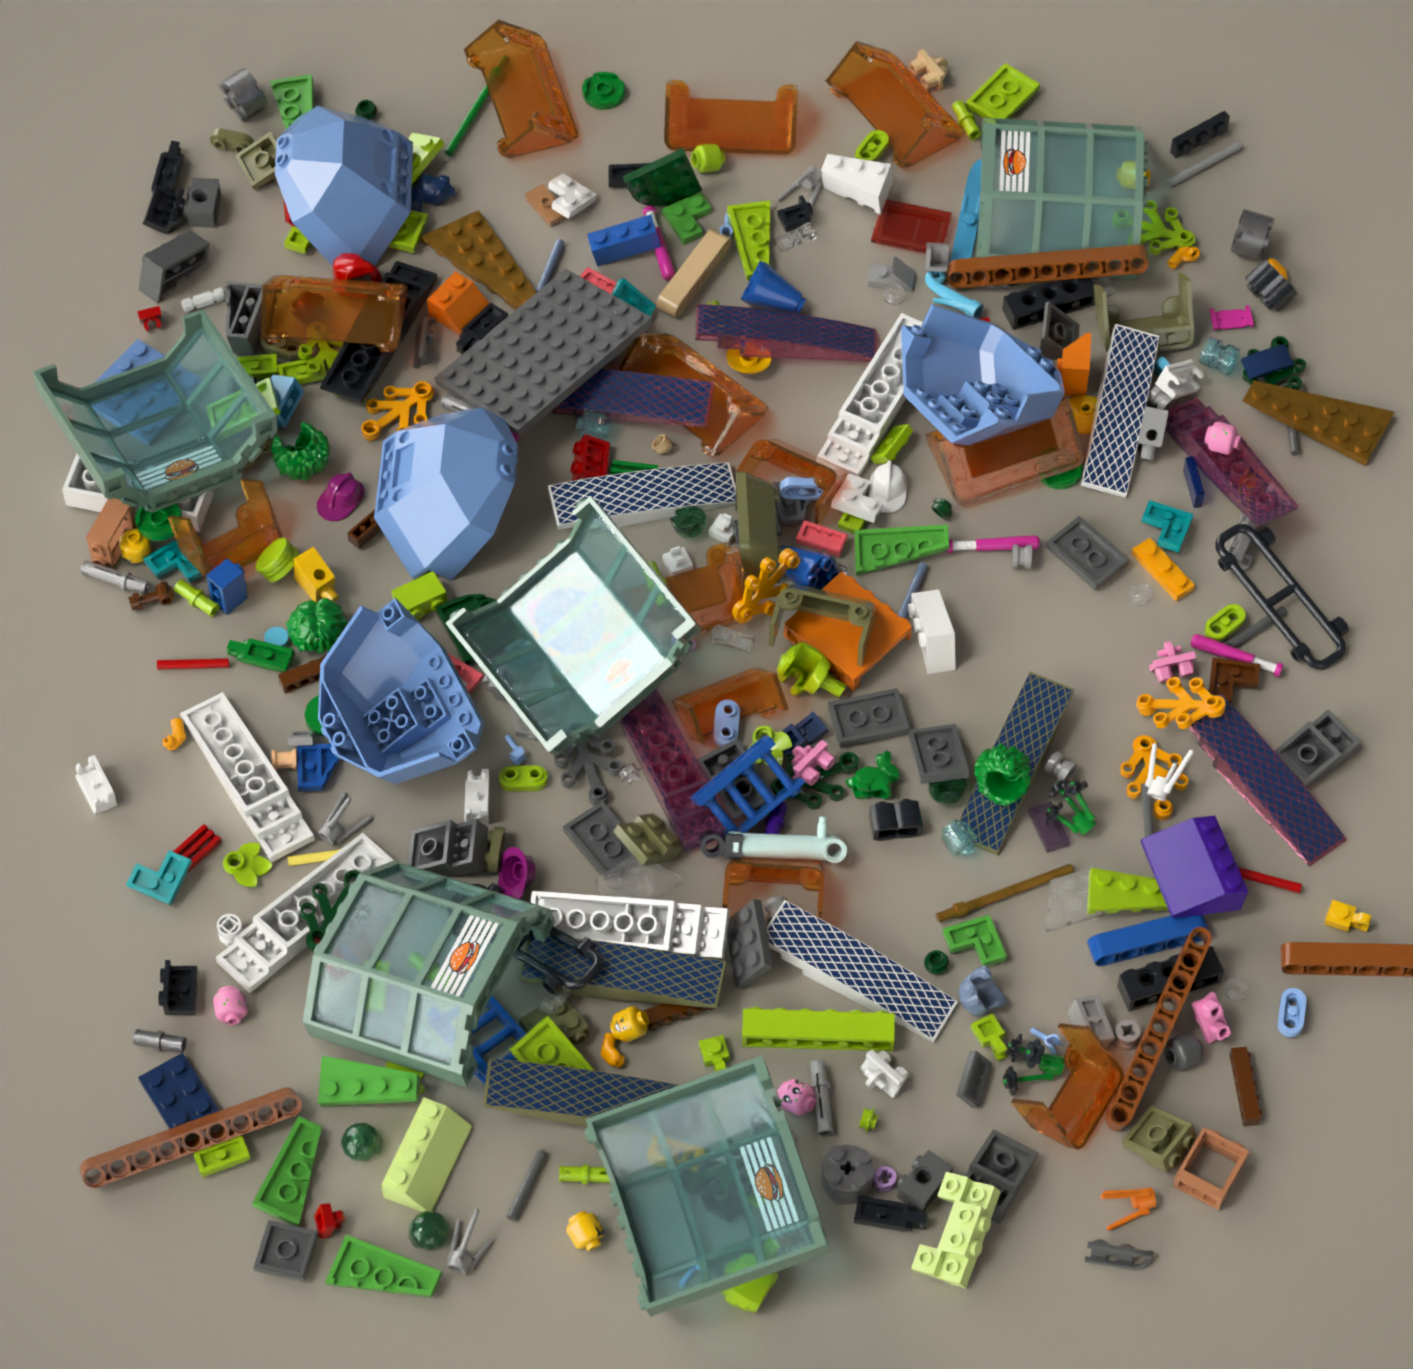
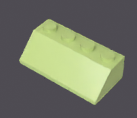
M423 1097L382 1182L383 1198L431 1215L467 1140L472 1125L448 1106Z

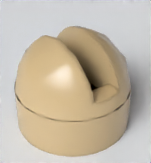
M660 434L653 441L652 449L659 454L669 453L672 449V442L665 434Z

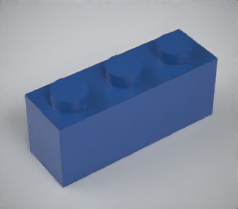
M651 214L587 234L597 267L661 247Z

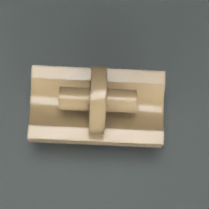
M924 49L919 50L917 59L910 62V72L914 76L922 72L925 74L921 76V83L926 90L936 87L940 91L944 88L942 82L945 74L948 72L946 69L948 61L944 57L937 59L933 56L931 58Z

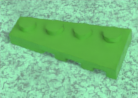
M312 74L270 81L285 129L299 116L314 108V79Z
M948 525L854 530L856 576L949 550Z
M322 1055L318 1104L320 1106L419 1101L420 1076L417 1073Z
M298 1116L252 1203L253 1207L290 1225L299 1227L321 1126Z
M346 1235L325 1283L326 1285L432 1298L442 1272Z

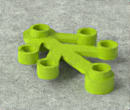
M1147 200V207L1143 208V212L1149 216L1152 223L1142 220L1141 230L1147 231V233L1141 234L1140 245L1150 241L1149 252L1158 255L1170 248L1192 247L1195 244V235L1191 231L1183 229L1177 218L1178 210L1176 208L1168 207L1164 213V219L1170 222L1174 230L1172 231L1166 229L1157 213V203L1153 200ZM1119 209L1114 212L1112 225L1116 229L1123 230L1128 226L1133 227L1134 217H1131L1126 210ZM1130 233L1128 236V245H1132L1133 233ZM1164 237V238H1167V239H1169V240H1166V241L1161 242L1160 240H1157V239Z
M312 324L308 327V341L306 344L301 345L298 350V357L308 360L311 358L313 348L316 345L320 348L315 359L307 363L305 372L310 377H316L319 374L320 366L324 361H326L330 369L339 353L330 348L328 343L341 349L346 338L341 340L330 335L329 330L321 324Z

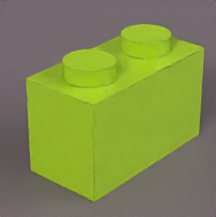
M433 571L391 590L392 600L394 598L398 599L417 620L435 611L436 606L447 602L446 590Z

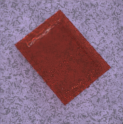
M886 199L881 215L878 214L875 227L873 228L871 242L926 253L927 243L945 242L952 212Z

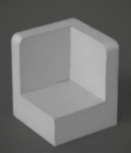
M926 244L925 271L948 272L949 244Z

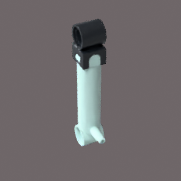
M825 816L819 817L817 836L741 833L736 830H723L721 837L714 830H705L699 835L697 841L703 855L712 859L722 855L724 859L737 860L747 857L828 860L832 863H838L847 854V847L840 837L834 834L827 835V818ZM709 839H716L717 845L713 849H706V842ZM831 844H838L837 852L833 854L827 852Z

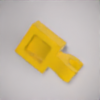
M1332 900L1324 925L1346 932L1349 931L1350 926L1367 932L1371 915L1366 913L1355 914V906Z

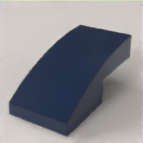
M1285 344L1256 352L1241 359L1250 380L1266 377L1271 372L1289 369L1294 365Z
M814 711L795 726L791 723L781 731L786 733L792 742V747L784 750V753L789 757L793 755L792 751L796 746L805 748L829 732Z

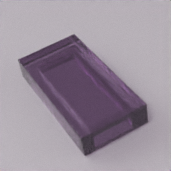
M1052 802L1028 809V814L1046 853L1067 847L1070 844L1061 821L1055 819L1049 826L1045 825L1047 819L1045 814L1047 809L1053 805Z

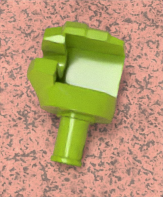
M805 642L790 647L779 659L777 666L778 679L781 683L790 676L796 679V683L790 690V693L794 696L805 691L813 695L821 687L839 698L846 687V684L828 675L831 663L824 654Z
M773 1241L767 1242L764 1248L766 1261L777 1257L782 1247ZM752 1256L743 1257L730 1265L726 1270V1274L728 1275L758 1264L757 1258ZM774 1272L722 1291L721 1294L725 1297L724 1301L745 1312L755 1313L770 1288L776 1283L778 1273Z

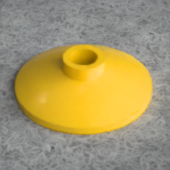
M741 341L733 344L728 349L726 360L734 370L753 374L767 369L771 364L772 355L770 350L761 343Z
M1079 395L1069 399L1062 409V419L1065 425L1074 432L1091 434L1097 398L1089 395Z

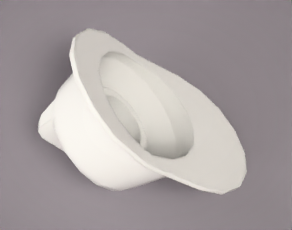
M888 460L886 464L880 465L871 474L869 497L883 502L881 510L883 513H894L901 509L905 503L907 480L900 467L892 464L891 460Z

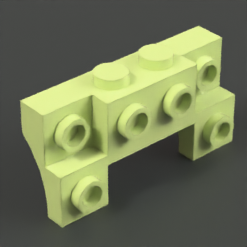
M946 1172L937 1196L942 1200L954 1203L938 1249L920 1244L911 1269L951 1285L966 1288L977 1257L982 1252V1243L986 1232L990 1229L991 1218L1001 1191L995 1186L975 1182L968 1177Z

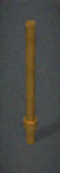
M1067 864L964 903L961 901L955 903L952 908L936 913L937 921L940 923L953 917L960 918L966 916L969 911L1074 873L1071 864Z

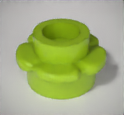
M864 1108L858 1127L865 1129V1132L869 1128L874 1129L878 1118V1114L874 1113L875 1108H872V1110Z

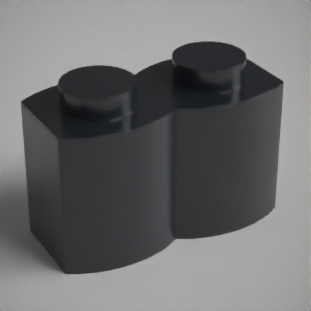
M1266 260L1261 262L1245 277L1248 282L1246 286L1254 296L1259 294L1262 297L1260 301L1268 310L1273 308L1278 312L1297 295L1294 287Z
M902 799L897 803L880 801L870 806L869 818L873 840L884 841L897 837L913 838L922 835L923 824L918 801Z

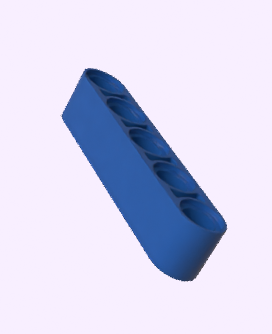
M1204 915L1179 918L1167 916L1094 935L1087 940V945L1095 965L1105 966L1183 946L1194 928L1204 927L1207 930L1209 928ZM1193 937L1194 943L1202 941L1199 937Z

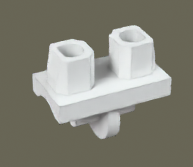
M870 1050L867 1052L866 1060L860 1068L863 1074L868 1077L865 1085L869 1089L877 1086L894 1098L898 1095L901 1086L906 1081L908 1072L903 1067L893 1069L889 1065L891 1058L884 1050L878 1053Z

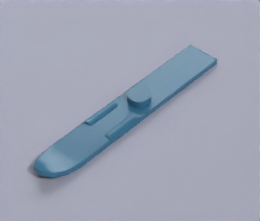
M978 159L973 164L967 177L950 262L956 259L972 258L979 223L982 159Z

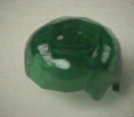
M686 506L680 510L677 509L674 517L670 518V521L677 535L683 538H695L704 531L707 525V516L697 506Z
M965 778L928 783L930 796L936 802L946 806L958 803L964 796L967 787Z
M355 1123L344 1131L341 1147L344 1154L350 1159L368 1161L374 1154L380 1153L383 1140L379 1131L368 1123Z
M424 1211L416 1215L408 1228V1238L415 1248L421 1247L428 1251L441 1247L449 1237L448 1221L443 1215L434 1211Z

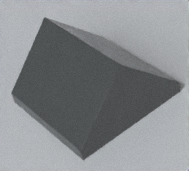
M1048 301L1045 303L1040 350L1045 358L1057 360V358H1062L1063 349L1077 340L1078 323Z

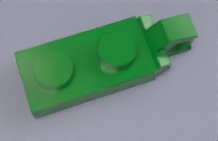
M251 638L243 640V642L229 640L227 645V654L236 657L238 661L281 673L289 671L295 655L293 649Z

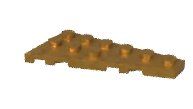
M479 210L420 236L422 244L425 246L429 245L440 257L444 256L452 262L454 267L475 282L485 285L489 292L492 294L496 293L503 298L504 302L514 310L518 309L525 301L537 293Z
M1255 380L1242 401L1364 466L1395 411Z

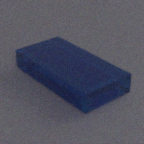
M1193 456L1185 457L1183 472L1193 508H1199L1203 505L1205 495L1195 458Z

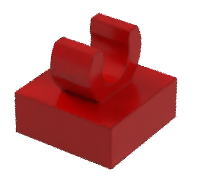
M160 306L137 311L139 322L144 321L143 326L146 332L149 331L148 323L150 321H154L158 329L161 328V322L158 319L162 317Z
M330 1203L320 1204L314 1214L319 1239L330 1238L334 1229L341 1228V1222L345 1221L343 1211L332 1212Z

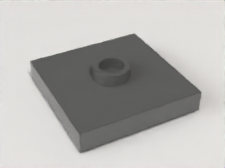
M268 1220L254 1264V1271L305 1282L319 1232Z

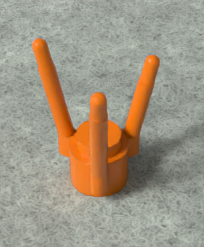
M1152 1187L1134 1190L1103 1191L1100 1196L1101 1199L1131 1198L1133 1208L1139 1209V1211L1107 1226L1108 1231L1140 1216L1150 1214L1149 1208L1156 1207V1197Z

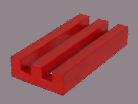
M203 824L173 852L189 858L200 850L191 859L193 862L188 870L189 872L213 851L222 840ZM209 839L212 840L202 850H200V847L203 846Z

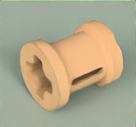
M292 749V751L288 752L272 750V766L275 771L293 768L296 771L297 749Z

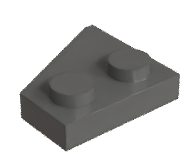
M773 482L774 488H778L779 502H775V507L780 525H802L811 500L786 499L780 494V482Z

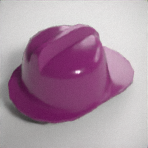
M351 472L332 477L328 482L327 488L317 501L316 509L318 514L328 521H339L346 518L364 496L362 483L355 479Z
M511 847L502 855L498 886L502 889V894L521 899L524 890L535 879L536 866L531 856H526L520 848Z

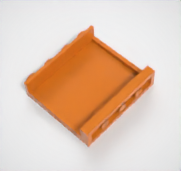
M841 571L821 590L869 600L875 604L877 609L876 619L862 666L857 665L858 645L863 627L855 626L848 621L798 610L784 623L783 636L794 645L805 642L822 652L831 663L828 672L854 692L860 686V678L902 639L905 638L908 641L911 639L912 626L906 618L894 613L888 604L880 602L870 590H865L852 576H847Z

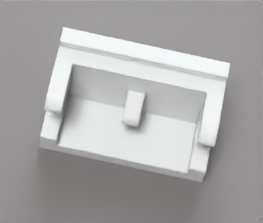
M1189 359L1165 366L1155 384L1172 399L1197 393L1201 387L1193 380V375L1196 374L1198 378L1202 379L1204 374L1193 364L1194 361Z
M95 755L88 757V766L82 768L80 763L76 765L77 775L75 777L94 814L97 815L117 806V802L109 781Z
M482 769L481 776H474L473 771L470 770L467 773L465 783L464 822L478 819L483 824H489V769Z

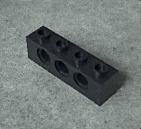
M1091 278L1054 280L1043 285L1032 286L1029 289L1012 292L1004 296L1002 310L1012 330L1042 322L1044 320L1045 303L1048 301L1065 314L1094 306V284Z
M1213 946L1208 948L1189 992L1221 983L1224 970ZM1179 954L1173 955L1168 960L1159 963L1157 961L1150 962L1140 969H1128L1119 975L1117 987L1128 1012L1158 1002L1168 980L1164 975L1171 974ZM1183 959L1187 967H1194L1192 960ZM1173 981L1176 988L1184 989V984L1181 981ZM1141 982H1148L1151 985L1145 986Z

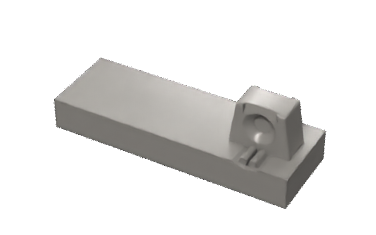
M1255 503L1256 508H1254L1256 509V519H1253L1256 520V524L1250 520L1252 518H1249V513H1251L1249 512V507L1248 517L1242 512L1238 524H1247L1254 529L1256 528L1257 521H1259L1257 520V510H1260L1257 509V503ZM1239 533L1232 537L1227 551L1236 557L1238 565L1242 570H1246L1253 559L1246 551L1251 539L1246 534Z

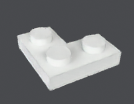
M563 173L549 182L548 189L560 196L553 201L552 209L568 219L596 202L597 194Z
M849 473L834 496L831 508L874 523L883 508V502L864 496L869 489L870 481Z

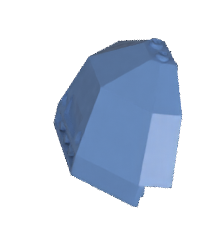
M316 106L299 116L278 137L276 143L275 176L292 223L332 266L335 258L343 253H357L361 258L375 266L411 213L413 142L398 131L364 117Z
M931 304L921 326L903 325L901 328L904 396L951 443L972 445L1017 431L1054 416L1065 393L1061 372L1054 366V362L1045 358L1039 348L1030 346L993 323Z
M482 407L438 415L396 431L383 441L374 519L404 567L414 579L430 570L452 581L494 535L514 487L516 464L518 461V445L505 419Z
M394 598L378 612L360 605L320 664L318 720L322 726L321 731L329 739L332 745L331 751L337 758H341L381 779L397 784L458 764L477 749L485 725L479 711L445 648L398 599Z

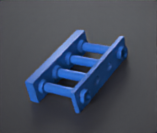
M763 736L693 794L690 799L697 806H708L726 830L746 833L787 797L792 798L802 790L800 786L805 781L803 778L797 777L792 781L771 754V748L776 745L770 736ZM759 758L761 760L764 759L785 786L775 796L753 770L754 766L752 764ZM740 774L745 775L766 801L756 812L734 785V779ZM722 789L730 794L748 817L738 827H736L715 800L717 798L715 795Z
M493 996L490 997L486 1005L489 1011L480 1016L478 1027L476 1030L472 1029L471 1034L473 1035L495 1018L505 1027L479 1047L474 1046L473 1055L478 1064L474 1074L484 1086L488 1066L483 1060L484 1055L511 1035L518 1041L526 1034ZM456 1005L448 1012H441L435 1006L428 1011L429 1023L453 1049L456 1028L452 1025V1020L459 1016L460 1006ZM511 1052L502 1058L503 1060L517 1061Z

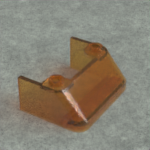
M778 439L756 441L736 470V472L753 474L760 461H767L803 478H813L815 485L824 490L815 504L814 524L818 525L821 524L827 515L834 496L847 477L843 468Z
M245 478L240 480L247 502L241 504L236 510L235 516L238 527L204 545L196 534L190 518L168 517L181 553L205 578L208 573L227 558L233 564L237 563L242 568L258 560L261 553L272 542L283 538L263 481Z
M760 667L745 670L672 700L674 709L692 741L700 744L710 739V734L713 733L715 710L717 705L723 700H732L737 703L740 709L739 719L754 713L762 714V717L774 714L777 708L784 711L789 709L777 673ZM724 709L727 714L732 713L731 709Z
M742 857L741 860H728L725 870L722 908L728 909L730 885L740 886L747 881L801 885L808 891L818 892L817 917L822 920L825 867L820 861Z
M1059 1023L1057 1028L1070 1043L1064 1053V1063L1070 1074L1049 1108L1043 1102L1012 1099L1011 1104L1032 1129L1068 1148L1081 1149L1087 1143L1116 1095L1124 1078V1072L1090 1026Z

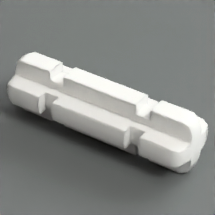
M222 287L213 289V292L207 291L195 295L193 299H190V297L183 299L181 304L183 310L189 312L194 310V307L197 309L214 304V301H223L226 297Z

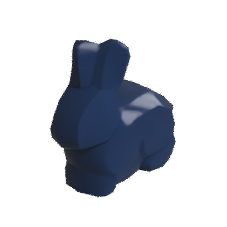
M421 173L416 186H412L411 210L422 212L423 202L438 205L445 203L450 197L455 196L456 190L450 184V178L445 175L436 177Z

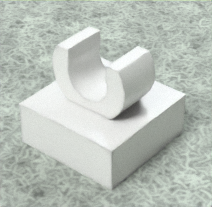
M720 513L708 530V535L729 545L734 538L731 522L734 521L733 517L726 513Z
M677 546L670 549V552L662 554V560L671 577L693 570V563L684 547L680 548Z

